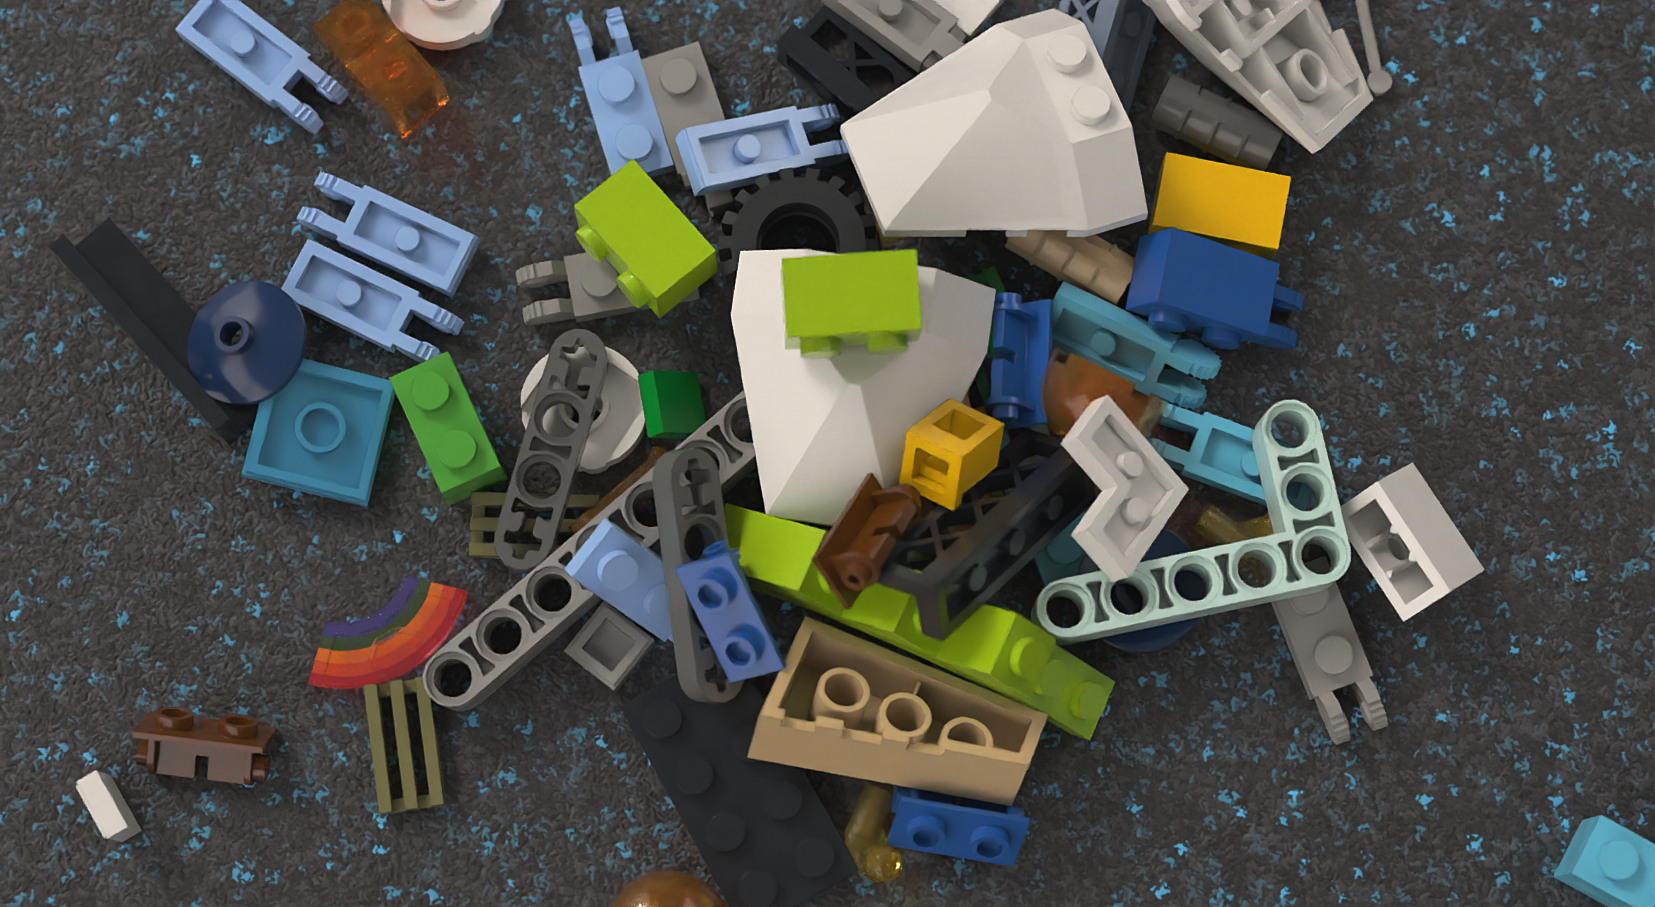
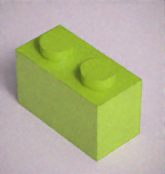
M634 159L574 205L579 227L574 234L578 242L596 262L599 263L604 258L610 262L620 274L615 278L619 288L639 309L647 304L661 318L718 272L717 256L714 247Z
M916 249L781 258L780 281L785 350L800 349L802 358L817 359L840 355V346L867 344L868 353L892 354L908 350L907 342L919 340L922 332V316Z

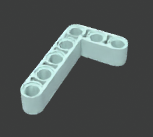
M1283 400L1274 404L1263 415L1253 431L1252 445L1273 535L1140 562L1130 577L1114 582L1103 571L1059 579L1048 584L1037 597L1031 611V622L1057 638L1056 645H1069L1316 593L1328 588L1347 571L1351 561V549L1320 422L1315 412L1307 404L1300 401ZM1285 420L1292 423L1300 434V445L1296 448L1280 446L1272 437V422ZM1300 482L1307 485L1315 495L1314 510L1301 511L1294 508L1286 497L1287 484ZM1315 544L1322 547L1328 553L1331 562L1328 574L1318 575L1310 572L1304 566L1301 557L1304 545ZM1252 557L1260 560L1265 565L1268 571V581L1265 587L1253 588L1241 580L1238 574L1240 559ZM1180 571L1197 573L1205 584L1204 598L1200 601L1183 599L1174 587L1175 574ZM1117 584L1134 586L1142 597L1143 606L1141 612L1134 615H1125L1118 612L1110 600L1111 588ZM1055 597H1065L1072 600L1079 610L1080 620L1078 624L1072 628L1055 626L1046 614L1047 602Z

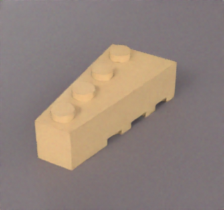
M805 616L785 659L787 666L785 669L780 670L759 715L747 758L1012 806L1049 714Z

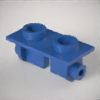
M1010 292L999 293L996 295V304H994L992 314L994 360H992L991 397L986 400V408L992 411V418L1004 423V430L1049 424L1053 300L1046 299L1022 303V296L1020 294Z
M726 540L718 541L703 550L705 559L680 565L674 569L730 683L786 668L787 665L778 649L782 640L779 634L773 633L758 600L754 599L750 591L752 587L738 561L741 558L738 549H730Z
M895 787L891 812L896 813L887 838V846L1014 866L1030 824V818L1024 817L1023 808L1014 807L1013 804L1008 806L964 798L961 807L953 805V795L910 787Z

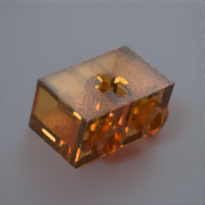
M343 0L311 27L322 50L402 139L450 100L441 76L372 0Z

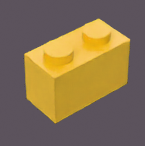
M1166 152L1159 170L1147 234L1173 227L1272 260L1279 247L1291 177Z

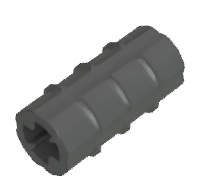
M1174 74L1171 75L1148 124L1174 136L1175 141L1180 139L1202 149L1203 154L1208 152L1230 162L1231 165L1260 171L1266 170L1284 132L1283 129L1268 117L1261 115L1259 110L1253 111L1233 102L1231 97L1224 98L1205 89L1202 84L1196 85Z

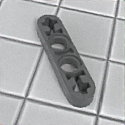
M573 329L564 332L554 341L550 349L495 530L494 547L496 553L505 566L516 573L529 574L555 550L607 376L609 359L604 343L596 334L585 329ZM579 345L588 346L590 358L597 361L594 368L585 366L580 371L577 388L579 391H589L588 397L585 400L569 390H551L555 381L567 388L571 369L569 363L562 358L565 353L575 354ZM557 404H568L574 407L580 416L579 425L571 435L563 438L548 434L543 427V417L546 411ZM541 464L556 468L561 475V485L558 491L546 499H538L529 495L524 486L527 473L533 467ZM519 502L535 512H553L550 522H546L537 516L533 528V536L538 542L542 543L539 552L529 550L524 560L516 559L514 547L507 543L510 534L520 536L526 524L527 516L525 512H515L516 505Z
M701 449L671 450L664 453L657 460L653 470L652 484L678 679L684 693L696 702H726L738 694L744 679L730 683L712 645L704 644V646H700L699 637H707L703 627L694 618L693 606L674 570L677 566L694 562L686 554L684 548V537L691 526H696L702 532L705 540L704 549L718 541L726 540L728 543L719 472L710 454ZM691 471L692 483L681 486L679 474ZM697 505L698 514H682V507ZM704 554L698 560L705 559ZM713 664H716L718 676L706 682L705 670L713 667Z

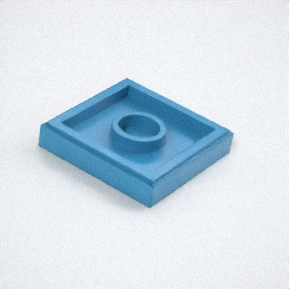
M303 358L297 373L288 385L273 397L259 403L241 477L366 507L395 396V390L391 381Z

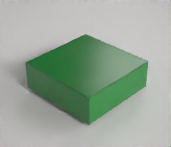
M651 370L637 376L648 438L687 439L706 423L697 372Z

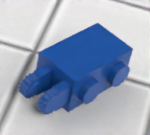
M1172 227L1139 237L1126 310L1147 316V324L1159 330L1183 332L1188 329L1202 334L1201 341L1204 344L1216 348L1238 349L1240 342L1251 341L1260 345H1266V347L1287 350L1295 348L1297 333L1287 327L1269 322L1271 308L1287 313L1302 311L1304 295L1276 284L1279 263Z

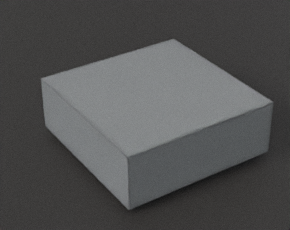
M603 601L564 652L616 693L656 642L606 601Z

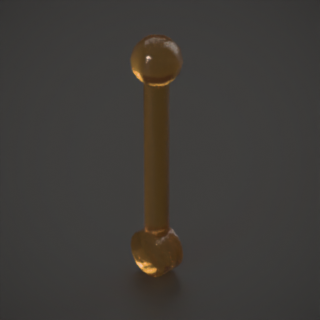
M659 445L651 448L646 462L590 510L582 514L568 529L573 534H576L651 470L657 460L670 450L665 446Z

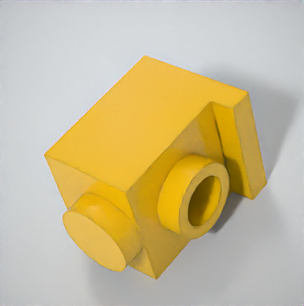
M951 398L947 399L907 430L899 485L910 484L920 492V495L954 511L961 505L962 495L997 467L1004 423Z

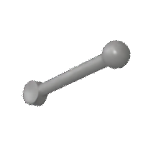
M1355 0L1370 69L1366 83L1371 95L1382 96L1391 88L1392 78L1387 71L1382 70L1368 0Z

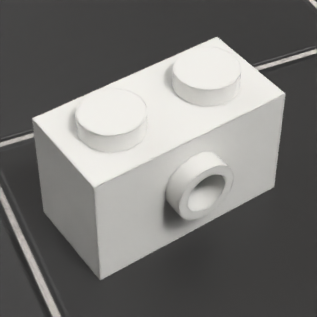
M1413 462L1377 481L1340 507L1349 541L1403 622L1485 570Z

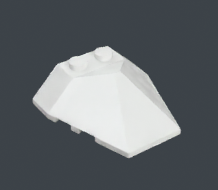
M1142 0L1151 7L1161 24L1206 68L1312 154L1322 149L1374 100L1344 30L1332 31L1319 0Z
M1054 8L994 25L852 117L840 127V133L884 237H965L966 230H1005L1006 237H1026L1028 230H1066L1067 237H1088L1147 219L1148 209L1133 128L1084 22Z
M809 249L740 251L731 320L765 513L787 520L833 526L867 474L873 473L883 489L898 487L907 430L949 398L962 403L987 354L996 289L939 269L918 266L922 332L918 341L907 342L908 350L892 354L868 353L867 344L840 346L841 354L838 356L817 359L802 358L800 349L785 350L780 281L781 258L834 255L835 253Z

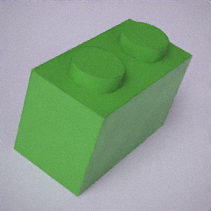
M448 351L389 378L440 492L450 506L471 497V492H482L508 480L460 373Z

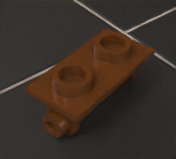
M873 473L867 474L812 557V562L845 610L851 609L865 587L872 586L878 581L881 574L880 568L896 544L895 538L904 532L910 521L915 520L922 510L921 495L914 486L900 484L898 487L883 489Z
M162 707L155 710V712H149L133 731V738H141L136 752V764L147 766L149 773L195 778L198 772L199 756L209 757L207 780L253 786L255 780L266 781L268 778L270 755L262 753L276 735L277 727L258 725L257 719L246 715H226L219 720L194 717V712L186 708Z

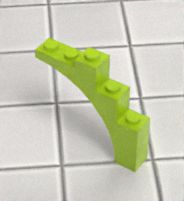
M728 503L725 504L724 515L728 545L730 549H738L741 555L738 561L752 590L819 613L909 651L994 693L1049 714L1047 721L1071 735L1090 741L1100 716L1105 709L1115 681L1056 645L1057 638L1017 613L983 604L944 641H940L921 634L915 596L878 583L865 587L851 609L845 610L811 560L829 532Z

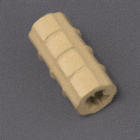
M1028 230L1026 237H1009L1005 245L1007 249L1028 260L1030 266L1036 265L1055 276L1057 282L1065 281L1115 306L1119 304L1131 283L1135 258L1119 249L1117 244L1112 245L1097 235L1067 237L1066 230Z

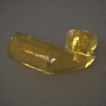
M1213 504L1209 505L1193 527L1196 532L1215 546L1274 534L1269 512L1263 517L1238 523ZM1244 557L1239 561L1247 562L1256 559L1252 557Z
M865 784L846 828L844 843L859 868V873L865 878L876 883L892 881L900 874L903 866V858L900 852L894 851L892 846H887V836L882 829L892 804L893 795L876 786Z

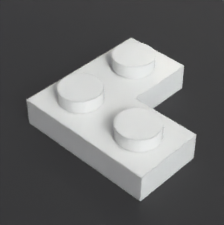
M1106 395L1090 402L1061 442V445L1101 490V493L1071 536L1106 576L1114 582L1130 577L1189 489L1110 396Z

